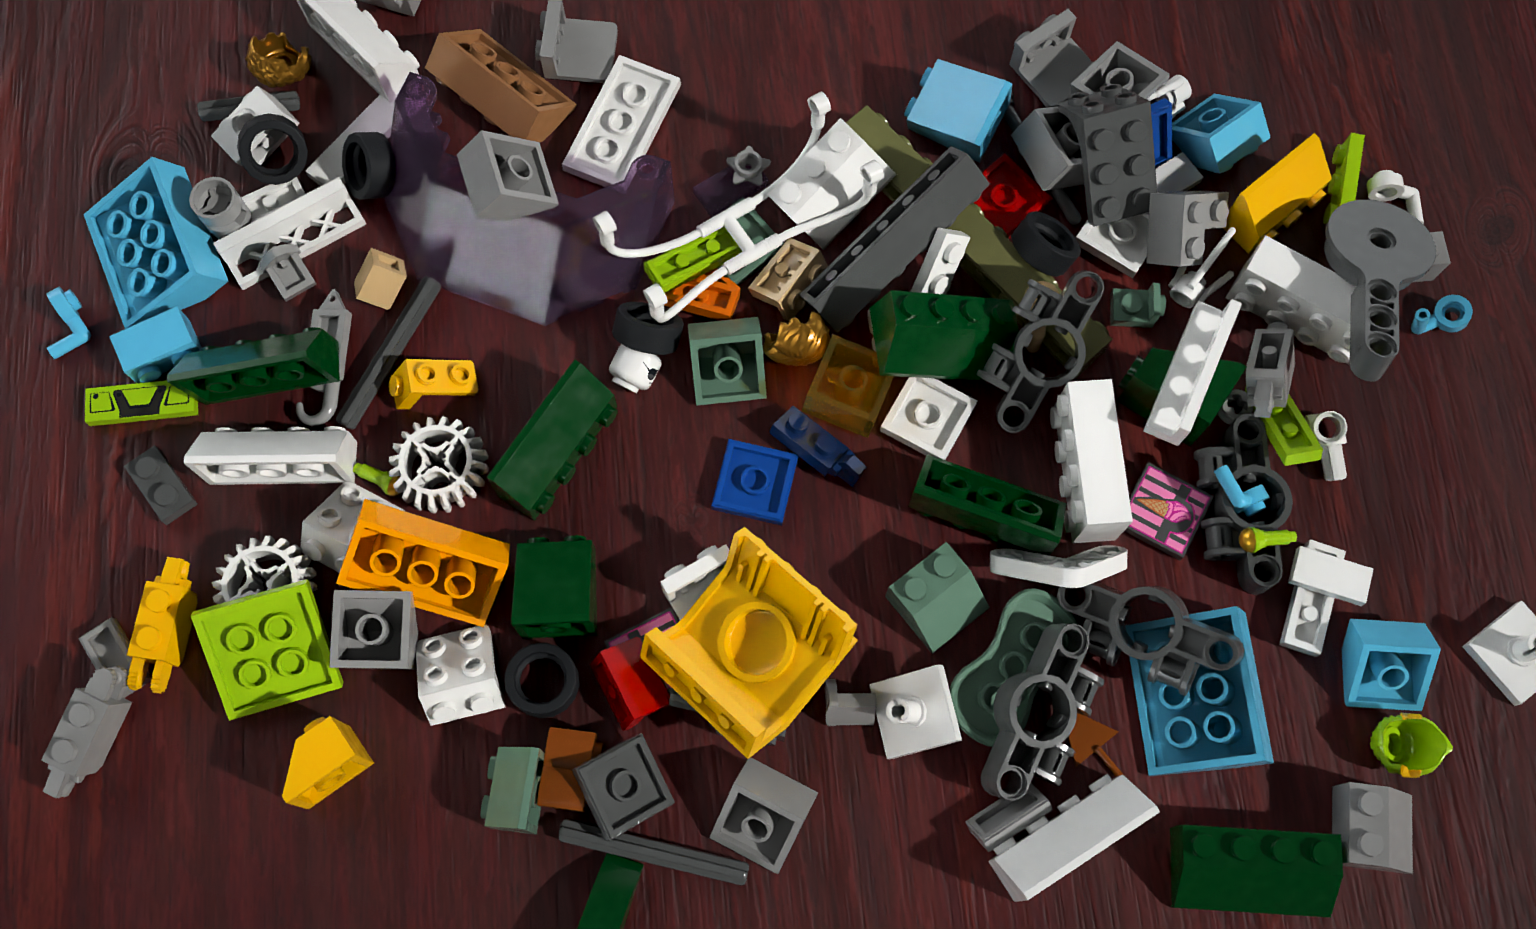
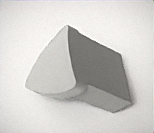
M293 244L278 245L270 248L260 262L261 270L263 273L269 274L286 302L317 285L299 256L301 253L299 247Z
M826 679L827 726L874 725L876 693H837L836 679Z

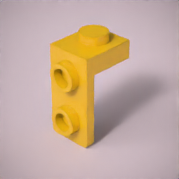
M405 359L389 380V392L395 398L396 409H411L422 395L474 396L478 392L474 363L471 360Z

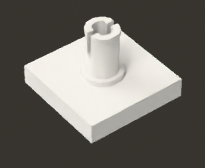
M1519 601L1462 646L1514 706L1522 704L1536 693V616L1523 601Z
M934 665L869 684L871 693H876V715L887 759H895L962 741L943 665Z

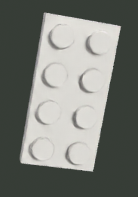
M619 55L562 163L563 171L625 195L681 86L680 78Z

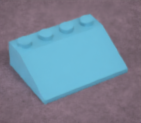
M155 157L148 159L83 214L125 329L176 306L182 310L204 301L229 282L209 230L190 207L189 197L193 188L185 167Z
M1238 606L1189 614V618L1238 637L1243 643L1244 657L1239 664L1223 671L1214 670L1200 664L1186 696L1179 694L1178 689L1162 682L1156 681L1152 683L1148 681V674L1153 660H1140L1129 656L1149 776L1232 769L1274 763L1246 612ZM1174 617L1125 625L1127 634L1133 642L1136 640L1148 645L1149 650L1155 651L1162 649L1171 640L1168 638L1171 625H1175ZM1223 641L1216 643L1214 647L1215 656L1222 662H1229L1233 656L1231 646Z

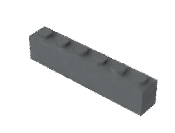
M950 146L799 295L814 312L822 317L826 325L838 333L842 328L849 326L854 321L856 315L868 303L876 300L881 290L894 278L899 277L905 271L906 266L918 254L923 253L929 248L937 228L946 229L955 222L957 216L969 204L974 203L980 198L982 192L990 183L967 153Z

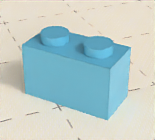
M177 306L109 336L124 373L136 383L153 382L159 379L163 373L172 370L187 353L202 351L190 320Z

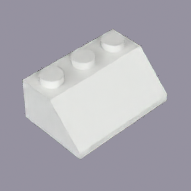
M840 118L767 195L799 225L843 209L858 201L863 196L862 187L864 181L860 173V167L869 161L876 160L880 164L884 172V178L877 183L876 193L868 204L897 174ZM866 206L849 216L808 230L806 233L822 249H825Z

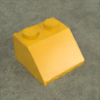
M332 716L327 718L320 717L310 722L304 728L305 733L295 740L282 794L287 804L309 810L374 764L352 728Z

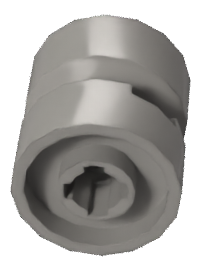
M205 178L198 182L191 190L189 197L190 207L214 237L221 239L251 223L252 217L249 208L232 184L224 178Z

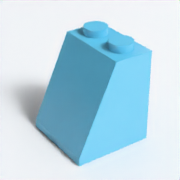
M937 59L934 67H927L921 78L920 86L923 88L918 98L912 97L904 113V116L908 117L906 120L907 127L947 148L950 146L955 147L980 163L1011 102L1012 83Z

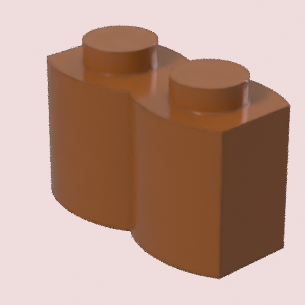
M555 727L549 728L537 806L587 812V801L572 769L603 753L604 743L598 742V735L596 733Z

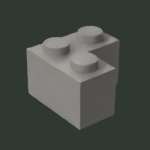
M1177 191L1150 193L1146 263L1177 267L1202 265L1205 251V229L1226 228L1229 192Z

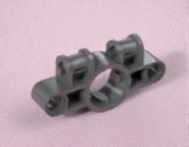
M1087 270L1074 273L1061 294L1029 278L1027 282L1029 288L1020 304L1012 309L1013 312L1030 320L1018 332L1014 341L1013 352L999 344L993 343L991 346L993 352L984 368L978 369L976 373L980 378L1005 391L996 409V418L1001 428L1005 431L1018 433L1024 430L1030 423L1048 389L1070 382L1082 369L1086 357V347L1081 332L1104 292V282L1097 273ZM1083 277H1090L1095 283L1094 292L1090 296L1082 298L1076 291L1077 282ZM1039 295V298L1037 299L1035 305H1034L1033 308L1031 309V307H1032L1034 301L1036 300L1037 296ZM1047 325H1056L1054 330L1064 335H1067L1069 332L1075 345L1074 357L1071 356L1064 365L1066 370L1054 377H1044V373L1032 366L1028 370L1023 362L1022 355L1023 346L1027 348L1032 340V331ZM1004 359V360L1002 361L1000 367L998 368L997 372L994 373V372L996 371V369H997L999 363L1001 362V360ZM1018 406L1023 410L1022 418L1012 424L1004 421L1003 413L1006 408Z
M1246 413L1237 417L1225 430L1222 440L1223 447L1202 448L1196 450L1193 456L1194 460L1198 461L1200 480L1196 482L1197 488L1203 491H1215L1212 499L1214 518L1203 520L1200 523L1201 529L1205 530L1207 551L1204 552V559L1208 561H1236L1239 585L1245 592L1258 595L1276 585L1282 578L1283 569L1280 545L1266 546L1256 553H1250L1241 548L1239 535L1242 530L1248 527H1255L1264 531L1278 530L1290 516L1293 499L1286 481L1270 468L1264 422L1260 417ZM1238 429L1246 431L1249 434L1250 440L1242 438L1238 433ZM1224 465H1228L1237 483L1242 482L1245 486H1253L1254 484L1258 486L1262 484L1271 499L1270 513H1273V519L1270 524L1265 525V521L1249 524L1239 518L1233 510L1234 506L1214 471ZM1254 567L1261 569L1265 573L1266 582L1256 578Z
M1094 582L1083 587L1086 597L1081 605L1075 603L1072 599L1071 592L1073 588H1058L1057 597L1060 605L1067 611L1086 618L1083 628L1086 629L1089 635L1087 652L1106 659V664L1110 666L1115 665L1121 651L1136 659L1153 660L1148 674V681L1152 683L1159 681L1174 687L1183 696H1186L1189 692L1200 664L1214 670L1223 671L1236 666L1244 657L1243 643L1238 637L1189 618L1184 602L1178 595L1164 587L1144 586L1122 592L1102 583ZM1147 594L1149 595V600L1162 604L1167 603L1173 612L1175 625H1171L1168 638L1171 640L1160 650H1149L1147 644L1138 640L1133 642L1127 634L1124 621L1127 620L1133 608L1129 605L1140 595ZM1223 641L1231 646L1233 656L1229 662H1222L1215 656L1214 647L1217 642Z
M1055 623L1046 627L1026 672L1011 676L997 691L994 700V718L1000 731L981 773V785L989 795L1010 801L1018 800L1028 790L1033 776L1054 786L1061 787L1062 780L1060 776L1068 758L1073 757L1075 754L1074 749L1062 742L1072 732L1076 723L1077 713L1088 717L1091 716V703L1098 687H1103L1105 683L1104 679L1081 667L1089 647V635L1081 625ZM1066 632L1068 636V645L1064 649L1062 645V636ZM1037 682L1039 689L1049 693L1053 704V714L1046 723L1047 728L1038 735L1021 728L1016 708L1020 706L1023 691ZM1007 772L1008 784L1002 789L1000 780L1002 775Z

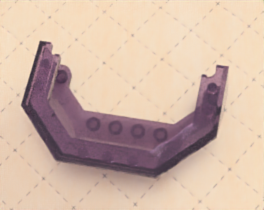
M409 72L394 104L390 144L395 157L396 180L392 192L384 200L418 280L421 281L425 276L431 277L441 284L442 289L545 326L558 321V317L575 310L580 312L603 303V299L622 291L625 294L637 289L644 273L643 263L648 261L651 256L622 258L609 253L601 245L599 231L593 222V217L605 210L608 211L617 227V230L614 231V245L616 247L640 249L655 246L675 202L670 161L653 155H642L632 162L623 181L577 199L555 191L559 204L553 209L507 222L475 218L458 157L445 153L451 140L447 132L441 131L437 127L442 122L440 113L431 111L437 100L436 86L429 78Z

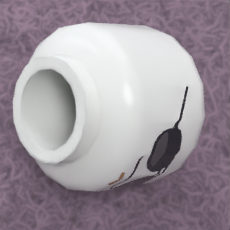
M621 344L609 366V372L614 376L612 382L636 394L639 389L647 390L650 388L661 367V360L654 354L639 352Z

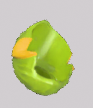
M1401 712L1396 717L1393 715L1384 717L1382 721L1378 722L1370 737V748L1373 750L1377 760L1385 766L1389 773L1399 774L1404 778H1420V776L1433 772L1445 756L1453 750V746L1446 735L1434 722L1423 717L1421 714Z

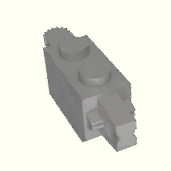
M1274 321L1268 324L1267 329H1256L1246 368L1248 406H1255V417L1270 418L1274 407H1286L1295 368L1294 330L1289 329L1287 323L1283 321Z
M108 666L99 667L98 670H95V673H92L93 677L89 679L86 688H75L41 760L49 764L48 769L51 770L43 790L44 793L54 798L67 797L75 783H81L86 775L96 773L103 766L132 704L131 701L122 697L127 687L128 669L120 666H113L111 668H108Z

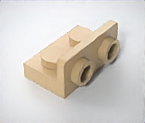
M789 238L750 284L748 289L753 297L777 307L783 318L789 321L790 318H794L805 306L806 302L799 294L828 265L819 249Z

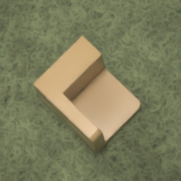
M370 248L354 281L356 299L389 310L407 277L404 260Z

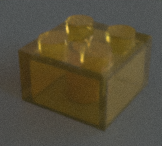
M833 334L807 393L802 412L868 438L894 376H880L876 351Z

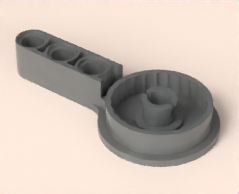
M1354 200L1340 205L1331 214L1325 230L1324 252L1332 269L1341 278L1356 286L1351 294L1350 368L1358 378L1374 382L1382 378L1399 352V291L1408 287L1413 281L1423 277L1430 270L1436 258V245L1429 230L1409 212L1382 201Z

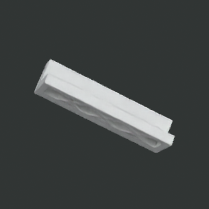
M337 177L213 244L227 263L242 290H245L269 277L268 273H263L261 270L260 262L266 252L276 244L284 242L301 246L299 247L301 251L299 256L303 259L366 225V222L341 179ZM346 207H349L355 217L344 224L332 222L335 213ZM316 226L322 228L319 237L312 241L301 239L304 230L308 227ZM250 258L260 260L256 271L243 277L237 265Z
M1231 299L1223 311L1201 301L1196 303L1143 432L1176 446H1179L1191 432L1242 303Z

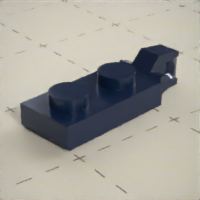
M794 405L772 425L769 431L773 437L823 476L830 474L835 477L837 475L853 487L866 469V466L846 445Z

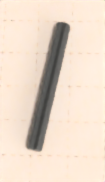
M427 276L423 277L339 412L336 421L344 428L349 430L356 428L440 292L442 286L435 279Z
M564 819L559 830V840L564 843L740 886L744 885L747 880L749 864L744 861L628 833H622L610 841H605L598 826L571 819Z

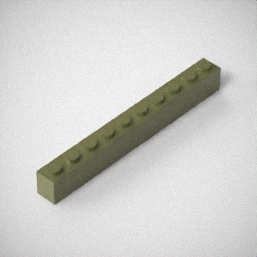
M868 105L846 122L897 174L881 190L893 202L933 164L928 158H922L913 149L910 141L905 136L898 135L889 126L886 118L878 112L875 113ZM975 203L969 204L957 216L955 222L946 228L962 231L971 237L959 266L992 298L1013 300L1014 306H1018L1024 297L1026 289L1029 287L1027 284L1029 278L1036 282H1049L1058 289L1060 294L1062 293L1057 281L1052 276L1046 275L1028 264L1019 255L1013 243L1009 241L1006 232L999 226H994L989 222L981 208ZM1015 313L1017 322L1022 327L1030 321ZM1089 318L1081 332L1086 347V357L1082 369L1075 378L1104 354L1113 340L1109 336L1106 327L1098 321H1093L1091 318ZM1047 325L1045 337L1041 345L1064 367L1067 360L1075 355L1074 341L1069 332L1067 335H1064L1054 330L1056 325Z

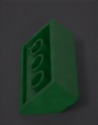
M890 290L869 308L880 376L986 381L977 376L976 373L978 369L984 368L993 352L992 344H999L1013 352L1014 341L1019 332L1016 314L1012 311L1014 307L1013 300ZM1004 359L1001 360V362L999 363V365H998V367H997V369H996V371H995L994 373L997 372L998 368L1000 367V365H1001V363H1002V361H1003Z
M310 327L302 330V333L291 335L272 334L268 339L258 341L239 340L235 342V345L225 347L206 346L202 348V351L187 353L169 372L167 382L205 405L340 382L339 344L325 330Z
M574 359L487 476L501 500L535 521L540 513L543 515L550 509L555 500L553 495L561 484L566 485L571 480L576 471L575 464L582 455L587 456L592 451L597 442L596 435L603 426L605 428L610 426L618 412L615 395L579 361Z
M927 454L908 507L916 509L924 516H936L950 521L958 528H970L984 533L994 541H1006L1020 546L1024 551L1050 556L1059 544L1062 536L1066 503Z
M1179 825L1170 828L1172 908L1331 918L1343 878L1341 834Z

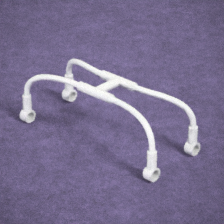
M822 91L809 97L807 100L812 112V132L805 148L787 171L759 194L752 198L747 197L709 220L697 225L696 230L655 246L640 249H622L614 245V231L617 230V227L608 211L605 210L593 217V222L599 231L601 245L612 255L622 258H638L663 253L692 242L699 237L705 238L723 227L726 228L742 250L741 253L724 262L721 268L703 279L665 312L664 304L668 303V300L660 285L655 283L643 290L644 296L649 303L650 315L657 322L663 323L670 320L700 293L726 274L731 275L735 273V271L782 246L783 242L791 237L859 211L875 195L877 183L884 178V172L876 160H871L860 167V173L864 179L862 187L863 196L852 205L799 224L780 234L774 233L757 244L752 242L737 221L738 218L754 210L756 205L769 197L767 194L817 143L821 129L824 127L825 114L831 111L829 99Z

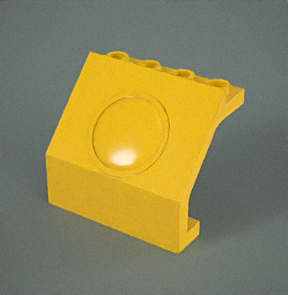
M743 527L734 533L723 569L685 616L664 633L655 627L645 634L640 658L737 750L749 759L788 728L858 641L853 636L858 624L845 611L840 610L825 597L816 586L811 585L796 572L788 562L781 559L766 546L762 539L756 537L746 527Z

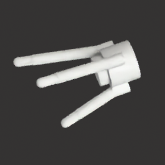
M1175 75L1146 100L1151 101L1156 98V101L1164 98L1172 103L1173 119L1186 108L1183 101L1191 96L1192 89L1185 77Z
M1231 227L1222 237L1197 272L1189 271L1188 274H1184L1187 266L1178 267L1174 278L1168 286L1171 288L1170 296L1179 305L1192 308L1198 301L1204 302L1207 297L1234 276V272L1229 271L1205 289L1204 287L1206 280L1203 276L1236 233L1234 227Z

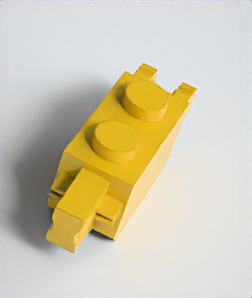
M167 557L161 576H156L154 582L146 581L127 652V656L132 658L129 675L127 676V685L130 690L142 688L149 663L155 664L150 683L152 693L161 694L165 692L172 666L179 667L183 662L193 623L191 614L193 611H196L197 594L191 591L192 581L187 580L190 563L184 559Z

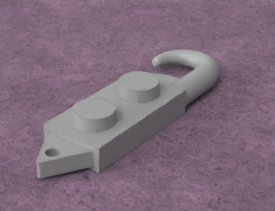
M332 289L319 309H313L311 327L325 330L338 341L341 382L344 378L352 313L345 308L339 293ZM340 382L311 386L312 389L324 393L322 409L316 415L310 416L305 413L303 404L298 402L296 404L298 419L309 426H320L328 422L337 408Z

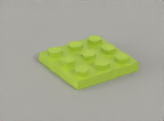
M308 579L196 610L191 614L193 625L229 721L336 690L343 686L344 682L339 668H329L331 644Z

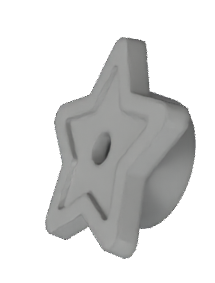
M747 146L736 157H729L726 160L727 164L735 171L733 176V183L735 185L750 181L757 186H761L763 182L762 172L771 163L770 159L761 158L751 146ZM750 165L752 168L748 170L745 166Z

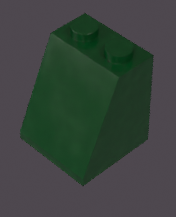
M1152 348L1145 359L1138 355L1118 387L1123 389V392L1117 401L1148 420L1175 351ZM1219 360L1191 432L1182 441L1190 447L1211 424L1247 366L1239 362Z
M573 535L564 538V541L549 542V539L544 537H533L527 539V543H517L511 625L522 639L597 636L596 549L592 540H586L585 536Z

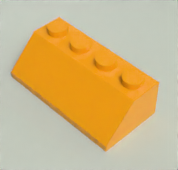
M364 499L336 584L363 591H412L416 608L484 627L509 565L510 544Z

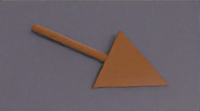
M1077 713L1075 726L1068 736L1070 748L1075 750L1073 756L1075 767L1095 752L1115 777L1122 775L1123 773L1101 748L1103 744L1119 731Z

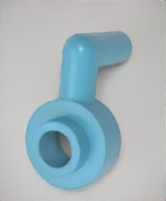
M60 286L46 293L59 316L68 325L72 334L47 347V350L54 359L88 342L91 338L90 331L77 311L82 308L81 303L71 289L64 292Z
M1447 295L1437 302L1432 315L1425 308L1418 309L1411 325V331L1414 334H1422L1438 327L1446 332H1458L1468 325L1473 313L1472 306L1466 298L1460 295ZM1453 312L1458 316V319L1450 321L1445 317V314Z
M1224 465L1214 471L1234 506L1233 510L1237 515L1244 513L1248 518L1267 508L1264 502L1270 497L1262 484L1242 492L1228 465Z

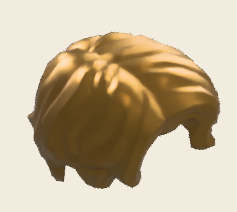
M270 32L261 40H258L256 36L251 38L245 60L247 61L249 71L260 83L270 88H281L301 81L311 66L312 58L308 53V47L302 46L301 52H298L290 44L285 33L282 32L276 35Z
M811 311L810 318L805 324L801 323L798 318H790L788 324L780 322L778 334H764L763 352L777 363L807 366L823 357L829 345L830 330L825 325L822 317L818 313Z

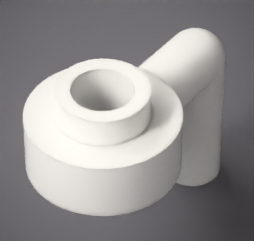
M1383 170L1375 173L1367 181V192L1370 200L1386 202L1396 198L1404 199L1407 212L1424 224L1419 191L1414 187L1404 185L1402 175L1391 170Z

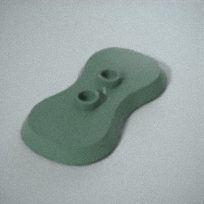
M1032 588L1025 589L1014 595L1002 611L995 638L983 655L965 666L951 683L949 690L959 727L968 736L983 745L993 747L1000 731L994 718V700L997 691L1011 676L1026 672L1045 628L1055 623L1078 624L1072 612L1064 609L1058 599L1052 594ZM1066 632L1062 636V645L1064 649L1068 645V636ZM1038 682L1033 683L1023 691L1020 706L1016 708L1017 720L1022 729L1025 728L1028 722L1034 697L1039 690L1037 687Z

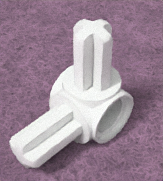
M1335 411L1306 415L1305 420L1323 448L1321 462L1324 479L1326 481L1345 479L1347 473L1342 444L1347 443V423L1345 418ZM1323 418L1331 420L1336 426V432L1331 438L1322 436L1318 430V425Z

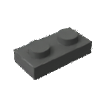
M156 445L124 465V468L156 515L165 525L170 524L198 504L163 452Z

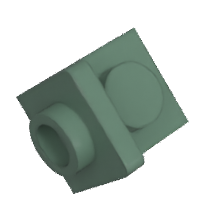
M1152 283L1148 290L1113 288L1110 293V326L1153 328L1158 318L1164 315L1166 308V297L1161 295L1160 283Z

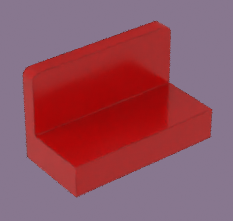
M634 637L600 651L590 664L623 731L636 726L646 715L669 705L670 695L660 676L640 658L643 643L639 637Z

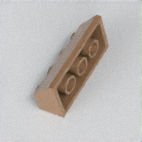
M481 29L439 33L425 66V69L435 76L438 83L452 89L460 96L459 98L463 103L476 108L484 115V119L487 122L498 126L508 136L543 142L577 106L575 102Z

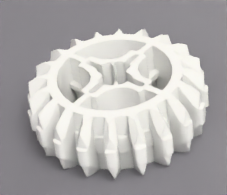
M442 416L438 425H436L433 418L427 417L426 427L423 428L420 424L414 422L413 429L415 432L410 435L408 432L402 431L401 436L405 440L404 444L393 443V449L398 455L389 457V463L395 467L389 471V476H401L393 484L394 489L398 493L403 492L402 499L406 503L414 501V507L419 511L427 505L430 513L435 514L438 511L439 505H442L444 511L450 513L452 509L451 503L455 501L459 507L464 508L465 502L462 497L467 494L470 498H476L477 494L472 487L484 486L485 481L479 475L486 474L489 470L487 464L483 463L488 459V454L486 450L481 449L484 445L482 439L474 437L475 431L472 427L468 426L463 429V424L458 419L450 425L448 418ZM445 441L438 447L428 446L435 442ZM466 450V465L460 476L456 472L455 466L461 459L459 455ZM419 455L422 458V465L416 471L418 475L412 479L413 462L416 456ZM429 457L432 458L435 462L438 461L441 464L445 463L444 465L449 471V473L446 472L442 467H433V463L431 462ZM441 482L451 484L444 488L432 489L436 484Z
M266 535L262 544L256 538H250L248 549L242 544H236L238 554L235 557L230 554L224 555V559L229 564L226 568H216V572L223 577L221 580L211 582L213 588L221 591L212 598L215 603L221 604L260 593L264 590V582L260 576L268 580L266 586L268 587L267 590L305 579L311 580L316 576V571L312 567H308L311 559L306 554L301 555L302 549L296 544L289 547V542L286 539L280 538L275 542L274 538ZM266 560L286 562L280 567L275 565L269 569H263L258 564ZM245 574H247V580L245 584L240 588L242 579L245 576ZM309 581L312 592L318 590L317 585Z

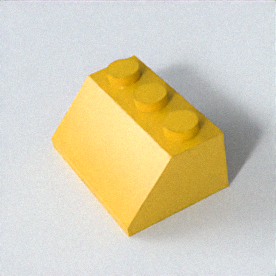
M1315 133L1312 134L1243 190L1229 209L1227 226L1223 229L1227 232L1231 227H1234L1236 233L1232 238L1248 254L1260 244L1265 236L1275 239L1279 234L1276 230L1282 225L1287 229L1303 215L1301 210L1305 206L1312 209L1327 195L1323 190L1332 177L1320 138Z

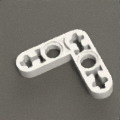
M1105 545L1089 549L1068 558H1060L1017 549H996L990 552V571L999 575L1054 586L1079 588L1126 570L1128 550L1120 546Z

